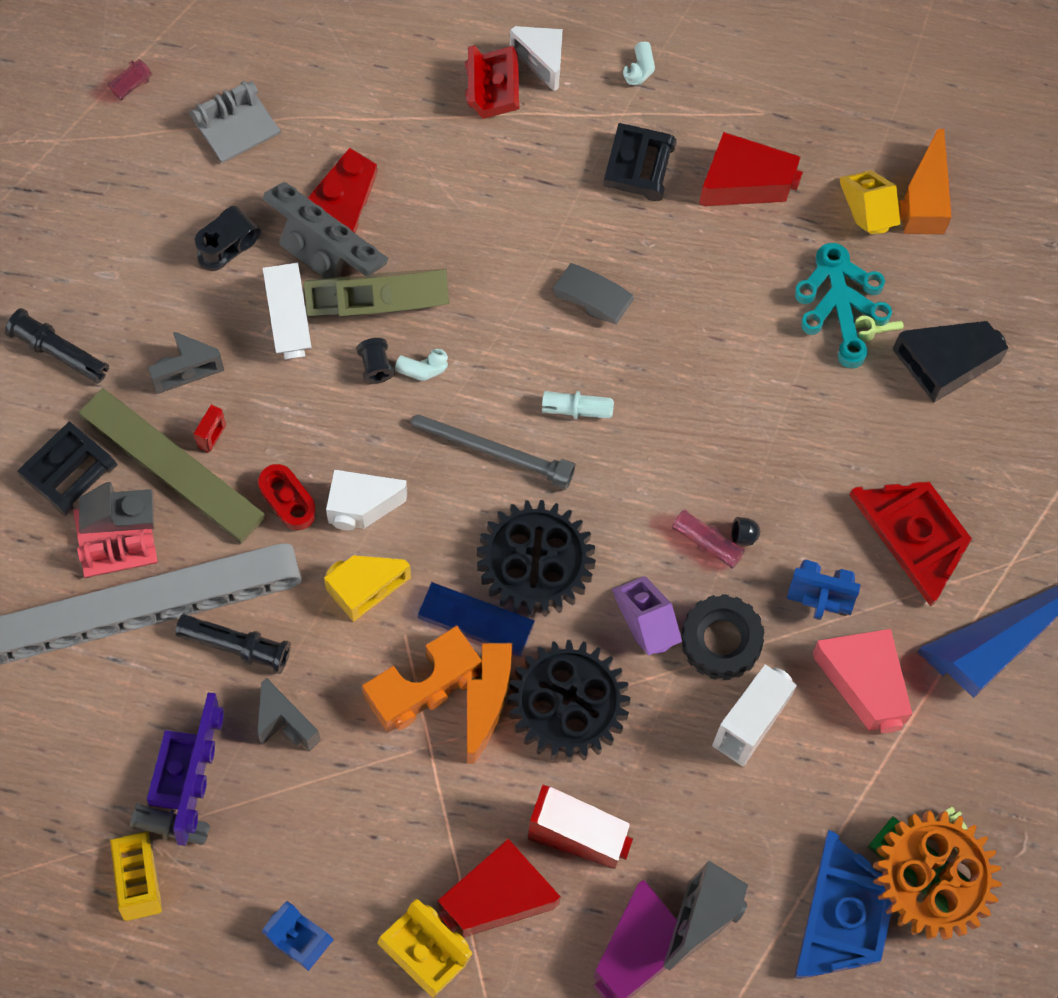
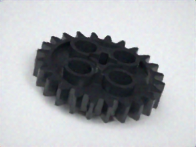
M525 500L524 510L519 511L514 504H511L510 516L499 511L497 515L499 524L488 521L487 530L490 534L481 533L480 543L484 546L477 547V557L482 559L477 562V571L485 572L481 576V584L493 583L489 588V596L492 597L500 593V606H505L509 601L513 602V613L515 614L524 606L527 607L528 617H532L535 608H540L541 613L546 617L548 606L552 605L560 613L562 612V601L565 600L573 606L576 599L573 592L584 595L586 586L582 582L591 583L593 574L588 570L595 569L596 560L590 557L595 553V545L587 544L590 541L591 533L590 531L579 533L582 529L583 521L580 519L571 523L572 511L568 510L561 516L558 514L559 504L557 503L552 506L550 511L545 510L544 500H540L537 509H532L530 502ZM536 529H541L542 541L537 586L532 588L530 587L535 531ZM516 534L525 535L529 540L524 544H517L510 538ZM552 538H558L564 541L565 545L560 548H554L547 541ZM512 568H518L524 571L525 575L515 579L507 575V571ZM548 572H555L562 579L558 582H549L543 576Z
M567 640L565 649L562 650L553 641L551 652L548 654L542 647H538L537 660L528 655L525 657V665L528 669L516 668L515 675L521 681H510L509 689L516 694L508 696V704L517 707L510 710L509 717L514 720L521 719L515 725V732L527 731L524 744L528 745L536 740L538 742L537 754L539 755L546 748L551 749V760H555L559 752H564L567 762H571L573 752H578L584 761L587 758V749L589 748L597 755H600L602 750L600 742L602 741L612 746L614 738L610 732L621 734L623 731L622 724L617 720L626 721L628 719L629 712L621 707L629 706L631 697L621 694L628 690L629 684L624 681L617 682L622 676V668L610 670L613 657L610 656L601 661L599 659L601 648L597 647L589 654L586 652L587 645L584 641L578 650L573 649L571 640ZM557 670H565L570 673L572 678L566 682H560L554 679L552 674ZM544 683L548 685L549 689L541 688L539 685ZM590 688H597L603 692L604 697L594 701L589 699L584 692ZM570 695L575 697V702L571 701L568 706L562 703L563 699H568ZM544 700L549 702L553 709L548 713H539L534 709L533 705L538 701ZM589 712L597 713L599 716L597 718H593L592 716H590ZM571 719H579L585 724L586 728L581 732H573L567 728L566 723Z

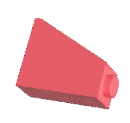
M891 629L818 640L812 652L814 660L869 731L881 729V733H892L903 729V725L912 716V710Z

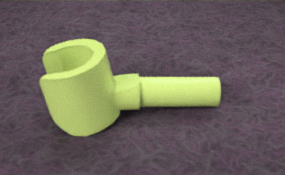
M861 316L855 322L856 328L868 327L870 329L858 333V338L863 342L871 341L877 333L902 330L904 327L902 321L889 322L884 326H877L874 319L869 316Z

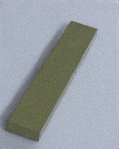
M104 388L78 412L82 420L240 544L265 519V514Z

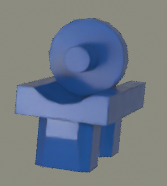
M803 560L800 567L795 568L786 599L801 602L802 605L815 608L813 619L817 620L822 619L824 610L837 614L838 612L847 615L852 614L861 584L855 583L854 572L840 569L835 570L833 577L820 574L821 566L817 562Z

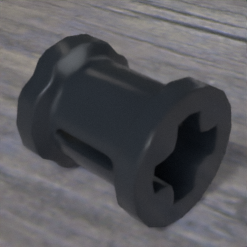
M370 338L362 341L356 347L357 354L362 357L365 368L363 379L369 384L383 383L395 375L394 368L389 365L386 354L388 344L383 338Z

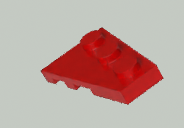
M349 147L310 194L308 199L323 208L325 212L356 234L363 207L366 206L378 172L377 164Z

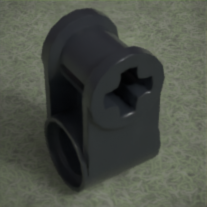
M230 206L196 234L195 244L198 249V263L205 270L217 271L222 269L236 256L256 243L261 235V229L237 206Z

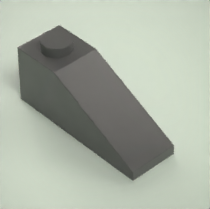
M708 861L688 882L663 967L668 970L673 969L717 936L731 922L737 923L747 908V902L744 901L748 884Z

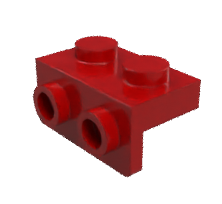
M475 45L469 46L468 60L465 61V70L468 76V88L465 90V97L469 107L474 108L482 119L518 110V52L515 48L510 46L482 54Z

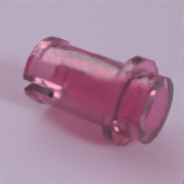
M138 59L136 62L131 60L129 67L107 84L112 93L122 101L124 97L141 83L147 84L149 82L148 78L152 73L142 60Z

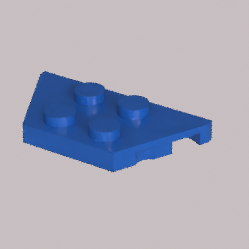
M829 830L825 836L794 976L797 979L874 965L882 960L891 914L886 913V910L892 902L890 899H878V896L886 891L884 885L874 884L873 880L883 876V873L875 871L866 858L859 852L855 854L838 839L840 836Z

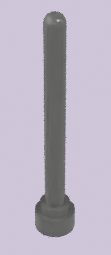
M417 414L411 418V425L416 429L546 475L547 480L552 481V486L567 490L573 478L576 467L574 462L563 458L560 461L554 459L550 462Z

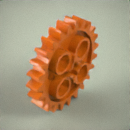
M927 811L923 814L922 821L917 814L908 817L909 826L903 821L897 823L895 829L898 835L889 832L884 836L890 846L877 848V852L885 860L873 864L875 869L883 871V876L873 880L874 884L884 885L886 891L878 896V899H890L892 902L886 913L891 914L898 911L901 914L898 919V926L905 925L909 921L912 922L911 934L913 935L920 933L925 928L928 940L936 938L938 930L942 939L948 940L952 938L953 930L960 937L967 934L966 925L971 929L980 927L981 924L977 916L986 918L991 915L990 910L984 904H994L999 900L990 893V890L1002 886V883L992 879L991 875L1001 870V866L990 865L989 859L997 854L996 851H984L983 849L988 837L985 836L976 840L973 835L977 826L974 824L963 829L962 816H958L949 823L947 811L940 813L936 820L932 811ZM927 838L933 839L940 848L938 857L931 855L927 851ZM952 848H956L958 851L957 855L939 874L941 881L931 885L922 902L919 903L917 896L936 875L933 869L942 866L950 856ZM959 863L964 864L969 869V882H965L959 877L957 873ZM905 868L915 872L918 878L916 887H911L905 882L903 877ZM937 893L945 896L948 901L946 913L936 907L935 896Z

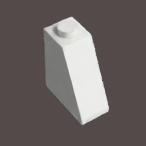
M298 263L263 268L276 354L284 353L285 360L305 357V350L312 349L299 265Z
M765 664L721 723L712 747L744 767L791 698L797 686L792 682V678L785 671L776 667L772 669Z

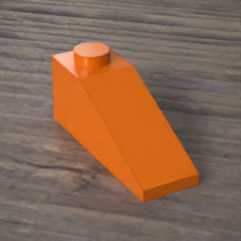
M937 129L908 186L904 199L898 202L900 220H903L904 234H945L952 218L944 129Z

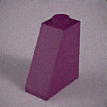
M644 880L637 885L595 970L593 977L597 982L593 986L601 998H631L666 969L663 965L677 920Z

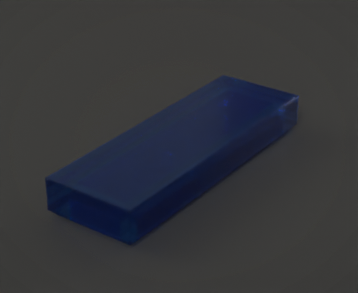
M431 582L418 612V619L447 630L458 626L464 636L482 643H512V654L522 657L535 625V620Z

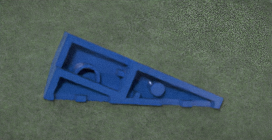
M1058 586L922 646L918 653L942 676L948 673L964 690L975 698L1005 667L1058 618Z

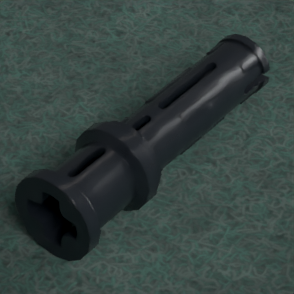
M23 308L17 309L7 322L5 334L10 338L17 337L29 344L32 351L36 353L46 352L93 380L96 384H99L105 378L106 374L101 371L108 372L109 364L102 362L55 334V329L52 325L38 322L29 316L27 310Z
M184 613L180 616L175 630L177 637L240 656L241 660L246 664L256 662L272 667L273 672L281 674L284 670L291 650V642L289 641L276 642L261 637V633L257 631H250L248 634L238 632Z

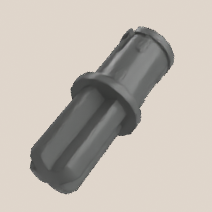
M141 803L136 804V811H133L130 827L161 834L164 840H167L168 837L175 838L173 829L177 816L176 810L171 809L170 812L141 805ZM198 820L196 831L194 834L189 833L187 842L204 845L208 838L210 825Z

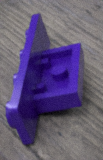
M207 693L197 734L164 731L148 792L147 801L149 806L178 810L173 829L177 845L186 846L189 833L194 834L197 828L198 810H195L198 798L203 799L206 792L207 776L204 775L206 763L212 764L215 741H212L215 729H221L224 717V709L219 707L216 693Z

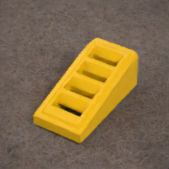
M145 831L110 839L117 904L123 920L130 921L160 914L162 912L161 897L149 832ZM139 849L143 850V854L122 858V853ZM140 865L145 866L142 869L124 872V869ZM147 881V884L127 888L128 884Z

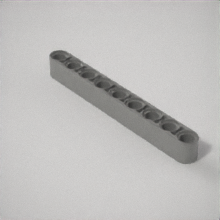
M277 544L0 616V665L178 619L183 613L193 615L291 589L302 581L294 548L291 544Z

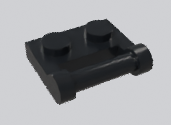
M618 123L603 186L640 194L651 201L662 200L665 191L663 181L670 153L674 152L677 139L671 134ZM648 146L656 147L657 149L650 180L640 178Z
M69 421L17 472L24 481L47 499L62 515L67 516L74 509L72 505L105 472L111 473L118 464L106 451ZM89 456L92 457L96 462L63 494H60L56 488Z

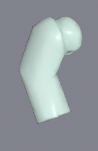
M433 349L428 358L420 362L400 355L395 365V371L420 381H426L444 373L448 366V356L442 349Z

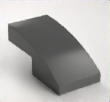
M573 263L569 264L553 287L556 297L584 306L589 316L617 325L634 300L633 294L621 286Z

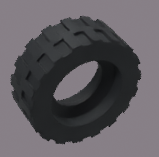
M727 594L716 597L712 595L704 601L700 600L697 602L693 610L690 609L681 634L682 650L684 655L686 654L689 664L694 666L700 674H706L715 680L717 678L731 680L732 677L737 676L738 678L743 676L745 671H750L760 657L765 633L764 626L761 625V617L758 613H755L754 607L749 603L746 604L739 597L733 598ZM720 620L728 621L738 628L741 642L734 652L727 655H719L712 652L706 646L704 633L713 622Z

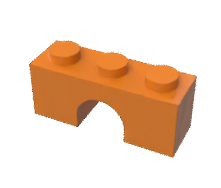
M455 626L426 645V658L434 668L433 673L422 682L407 681L393 665L362 685L364 699L387 733L395 728L397 730L405 729L417 719L416 715L426 708L430 710L438 708L447 701L448 694L460 687L461 690L467 689V680H479V674L482 673V660L458 626Z

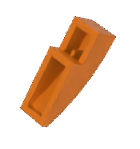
M482 643V680H467V764H475L499 722L510 681L512 643Z

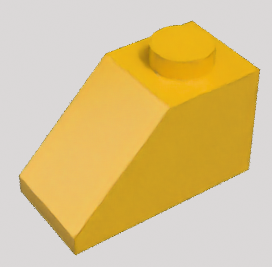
M872 170L840 177L841 187L855 223L870 234H882L888 232L889 227L900 225L897 188L894 183Z
M353 555L345 562L344 560L337 561L328 569L327 576L324 577L325 587L331 597L349 618L355 622L411 578L410 564L403 559Z

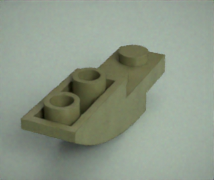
M447 268L386 272L370 276L307 279L304 281L307 316L373 314L419 309L450 303Z

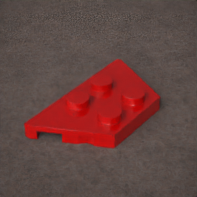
M930 481L915 482L908 486L888 484L880 489L863 490V486L853 488L849 496L929 606L934 605L972 540L968 532Z

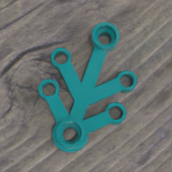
M827 243L822 245L816 253L815 263L817 268L807 280L800 281L797 284L795 298L801 304L813 302L818 287L828 276L831 289L814 311H808L804 314L801 328L806 334H818L822 329L823 321L836 306L843 338L837 354L838 360L844 367L854 369L864 363L867 355V346L857 337L851 306L866 316L873 318L877 326H884L889 323L892 308L885 302L874 303L847 286L844 278L845 275L861 284L867 294L878 295L884 288V276L876 271L867 273L850 262V254L844 246L838 243ZM832 255L836 256L839 259L833 261L830 260L827 256ZM875 280L879 283V286H871L868 281ZM808 289L812 294L803 295L800 290ZM883 311L887 316L878 317L875 312ZM812 319L817 321L818 325L810 326L806 321ZM848 347H855L859 349V352L852 353L848 350Z

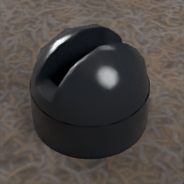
M736 517L732 525V544L742 547L753 545L760 536L759 525L753 519Z

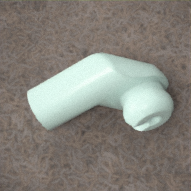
M639 42L635 45L637 62L631 63V68L626 65L623 70V76L630 85L642 84L655 70L649 42Z

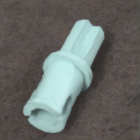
M544 390L542 413L572 415L574 419H578V416L609 419L613 415L614 401L612 398L581 395L580 391H576V394H567Z

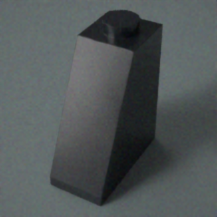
M988 321L904 330L899 333L892 350L933 403L1000 364L1009 347L1006 345V340L1000 331L994 330Z

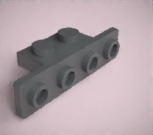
M282 182L264 192L263 200L287 217L279 245L323 278L340 277L345 261L365 276H370L386 266L388 257L325 212L323 208L302 195L293 186Z

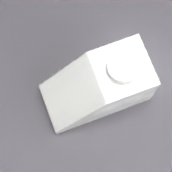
M334 470L326 508L328 524H333L334 527L347 531L354 530L355 528L365 529L406 502L407 481Z

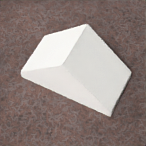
M515 26L510 32V46L515 48L518 52V57L553 91L557 90L560 78L563 29Z

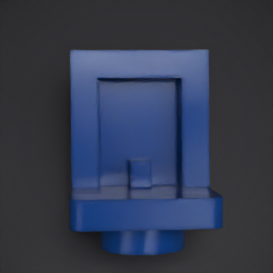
M288 901L271 916L269 922L262 930V933L277 949L307 971L311 969L334 940L325 930L303 916Z

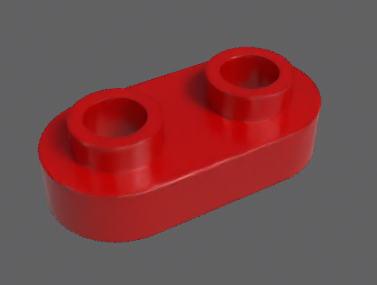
M272 464L264 468L258 479L259 489L281 522L291 530H304L312 525L316 518L314 500L294 473L282 464ZM278 482L284 484L280 490L271 488L273 484ZM295 510L304 511L303 516L299 518L293 517L292 513Z

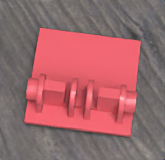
M79 509L73 510L79 543L77 551L79 560L82 562L84 578L158 563L152 529L80 534Z

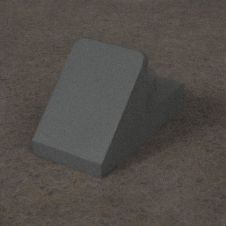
M173 332L180 356L160 359L155 365L148 367L157 394L224 371L221 355L217 348L177 332Z
M106 482L79 497L80 534L154 529V495L152 489L115 492L112 483Z
M266 678L261 682L258 719V738L260 744L265 743L282 726H285L282 731L295 746H299L302 743L311 751L321 741L319 731Z

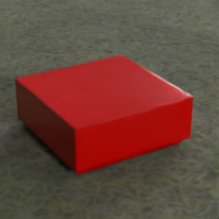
M211 404L193 433L197 448L206 453L212 451L226 427L221 408Z

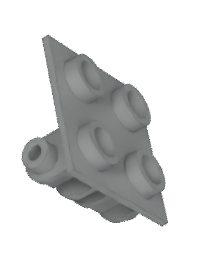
M242 81L241 85L231 91L224 90L223 95L219 96L216 94L214 99L202 105L198 103L195 109L189 111V115L221 163L281 133L256 96L258 90L253 81L247 83Z

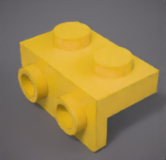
M415 899L410 904L407 912L386 930L377 941V944L432 998L439 994L466 967L473 954L466 940L460 934L451 932L441 922L439 914L429 905H424L418 899Z

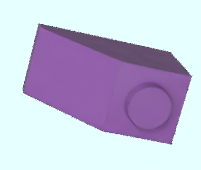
M646 576L612 589L613 595L635 641L647 655L663 653L670 649L671 646L682 642L672 603Z

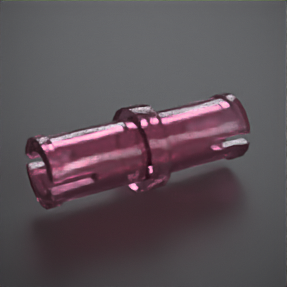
M686 509L677 516L672 525V529L677 530L696 543L698 550L703 553L708 551L731 569L738 564L744 555L745 549L740 548L719 534V528L714 525L709 527L691 515Z

